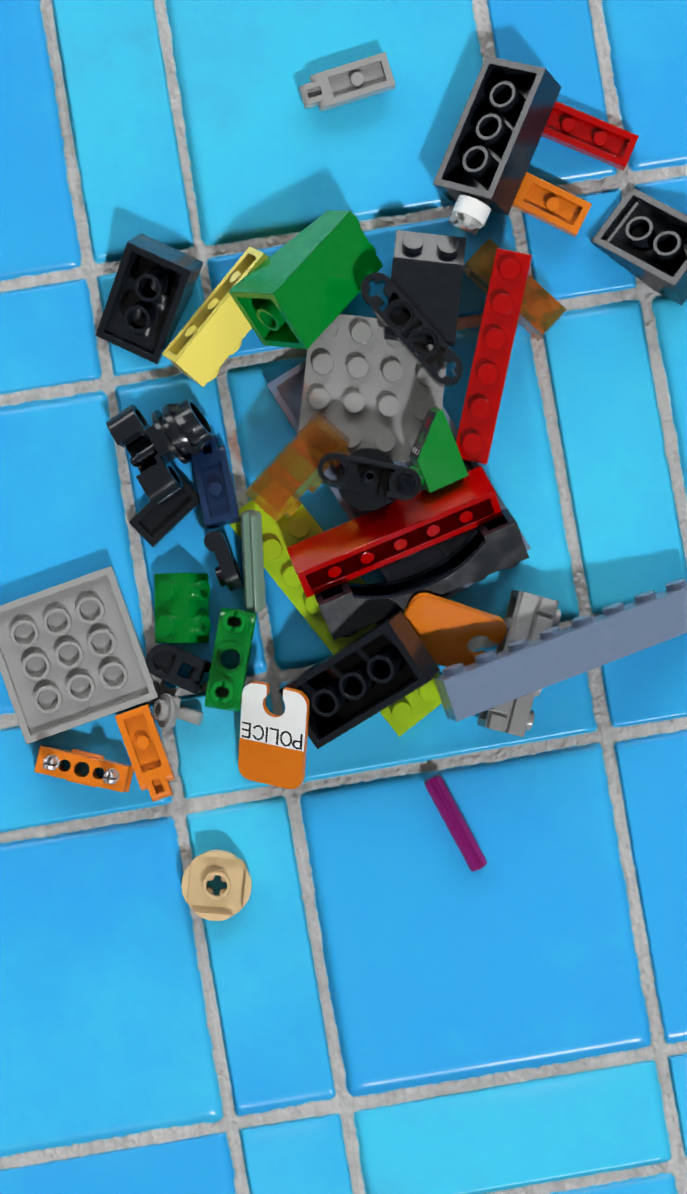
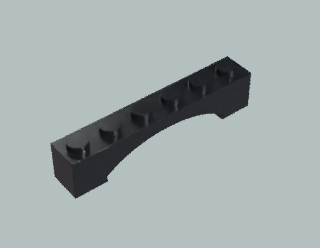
M504 509L502 510L503 516L477 526L471 536L453 553L421 572L383 583L356 584L347 583L346 581L315 594L314 596L333 640L352 636L359 629L386 621L390 616L406 610L410 600L419 593L446 596L451 594L456 588L468 583L480 582L494 572L513 568L520 561L528 559L529 556L517 522L509 510Z

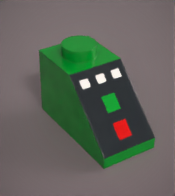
M437 407L428 409L409 455L413 464L409 468L418 472L422 480V488L431 493L469 475L444 411Z

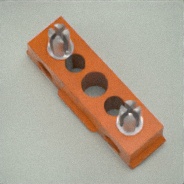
M40 744L34 772L62 778L66 781L122 793L125 791L129 792L134 772L132 765L104 759L103 755L78 749L68 751ZM64 759L68 760L71 764L69 770H66L62 765ZM80 762L88 764V775H81L78 772L77 768ZM98 767L102 768L105 772L103 778L98 777L96 774Z

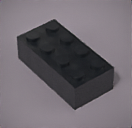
M486 56L433 182V185L450 201L456 202L459 195H466L485 203L491 208L492 212L504 215L509 214L561 90V86L546 68Z
M400 611L293 678L279 692L283 697V689L289 687L298 689L307 695L310 705L308 736L315 747L319 749L425 685L440 669L403 612Z

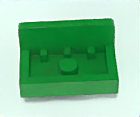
M154 574L155 643H208L211 628L208 574Z

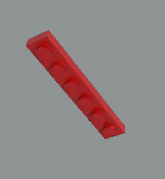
M499 248L496 250L456 444L463 460L488 464L532 261V255Z

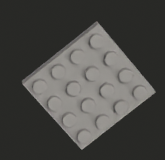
M339 314L307 349L296 451L317 454L336 452L349 455L359 449L372 448L382 451L393 462L412 464L409 455L428 409L437 407L442 410L444 387L439 386L430 378L399 341L384 339L385 325L379 318ZM413 342L415 350L420 353H427L434 346L432 344ZM439 348L434 357L426 360V363L431 366L435 360L441 368L438 375L443 378L446 375L447 365L439 358L441 354L445 353Z
M113 566L0 606V672L26 745L159 697L152 675L147 668L146 658Z

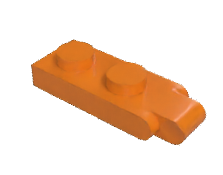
M528 172L524 176L512 207L575 238L592 206L591 203Z
M146 704L116 715L115 719L141 790L148 789L153 802L173 795L169 781L175 780V776L150 705Z

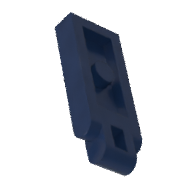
M214 434V437L205 442L200 454L197 456L191 455L204 523L207 529L241 522L225 445L218 446L217 438Z

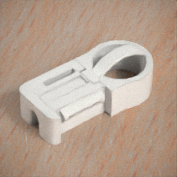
M459 195L448 223L476 235L478 230L484 227L491 208L473 197Z

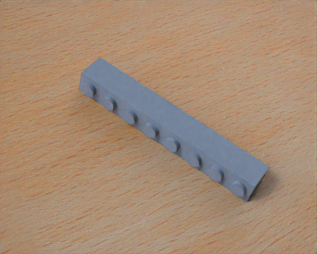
M678 579L665 584L666 590L656 594L654 590L640 593L634 596L635 602L625 606L623 602L608 605L603 608L604 614L592 618L591 614L574 618L571 620L572 626L560 630L559 626L545 629L539 632L540 638L528 642L527 638L516 640L507 645L508 650L496 654L495 651L477 655L475 657L476 662L470 665L463 666V663H457L442 669L443 675L435 677L434 681L447 718L460 721L687 633L686 580Z

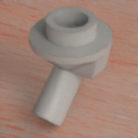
M168 693L162 694L153 705V717L162 728L174 727L177 719L199 726L202 723L204 713L180 705L181 699L176 695Z

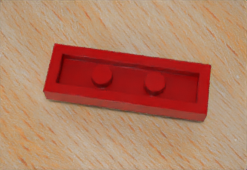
M558 101L555 102L541 135L544 138L623 171L639 137L634 133Z

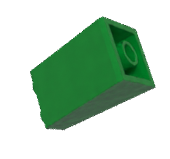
M327 210L240 280L228 292L263 345L308 349L361 291V284L364 278L371 273L378 272L383 265L376 255L374 246L368 241L360 228L359 220L351 211Z

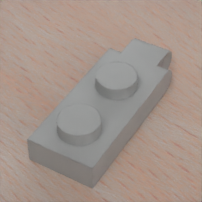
M383 52L313 74L309 77L311 82L300 86L298 89L305 109L318 106L320 111H326L395 89L396 84L386 53Z

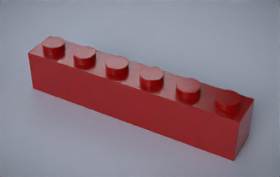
M482 466L467 471L469 476L431 493L424 489L409 501L393 502L286 547L306 597H311L503 516L496 492Z

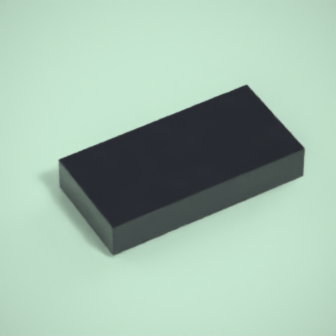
M180 475L179 477L184 486L182 490L159 505H155L150 501L129 521L133 528L153 548L200 504L199 495Z

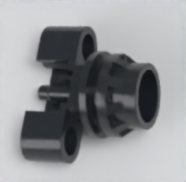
M189 398L180 404L165 405L162 407L163 414L159 410L151 413L154 423L151 427L139 409L133 404L106 422L108 430L117 445L123 448L126 447L129 452L131 464L137 467L141 473L136 478L146 495L155 505L161 504L184 488L171 461L177 458L183 464L189 463L191 461L190 454L193 456L200 454L205 442L214 437L205 416Z
M372 448L359 449L349 455L336 452L328 453L321 458L317 467L319 480L326 486L338 488L341 497L350 506L359 510H375L383 507L390 500L409 501L418 495L422 487V480L417 471L409 467L395 465L388 455ZM335 460L341 463L337 471L336 480L327 478L323 472V466L328 461ZM399 475H407L413 480L414 489L410 494L404 495L397 491ZM366 476H371V480L367 479Z

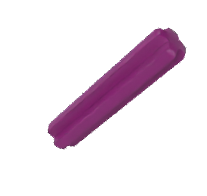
M435 775L427 779L424 785L469 869L474 872L483 868L487 861L442 777Z

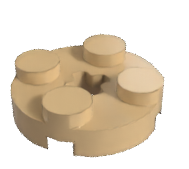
M221 849L209 850L196 856L186 868L182 877V894L186 903L199 917L211 921L227 920L238 913L248 902L252 890L251 874L245 861L234 853ZM215 875L221 876V881L227 883V889H221L220 894L217 895L213 894V888L207 887V881H212Z

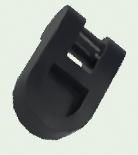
M210 531L204 538V545L209 551L215 552L219 566L215 567V572L221 587L227 585L230 591L244 587L243 578L228 536L223 531Z
M165 643L151 648L146 658L147 668L151 674L196 695H199L203 686L200 682L204 673H209L211 668V662ZM183 662L192 666L187 678L178 675Z

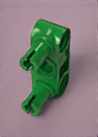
M221 608L205 697V707L240 712L256 613L241 609ZM234 650L239 653L240 663L236 668L226 669L222 666L221 658L226 651Z

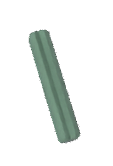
M247 510L240 515L244 603L246 611L260 612L265 608L262 516L260 511Z

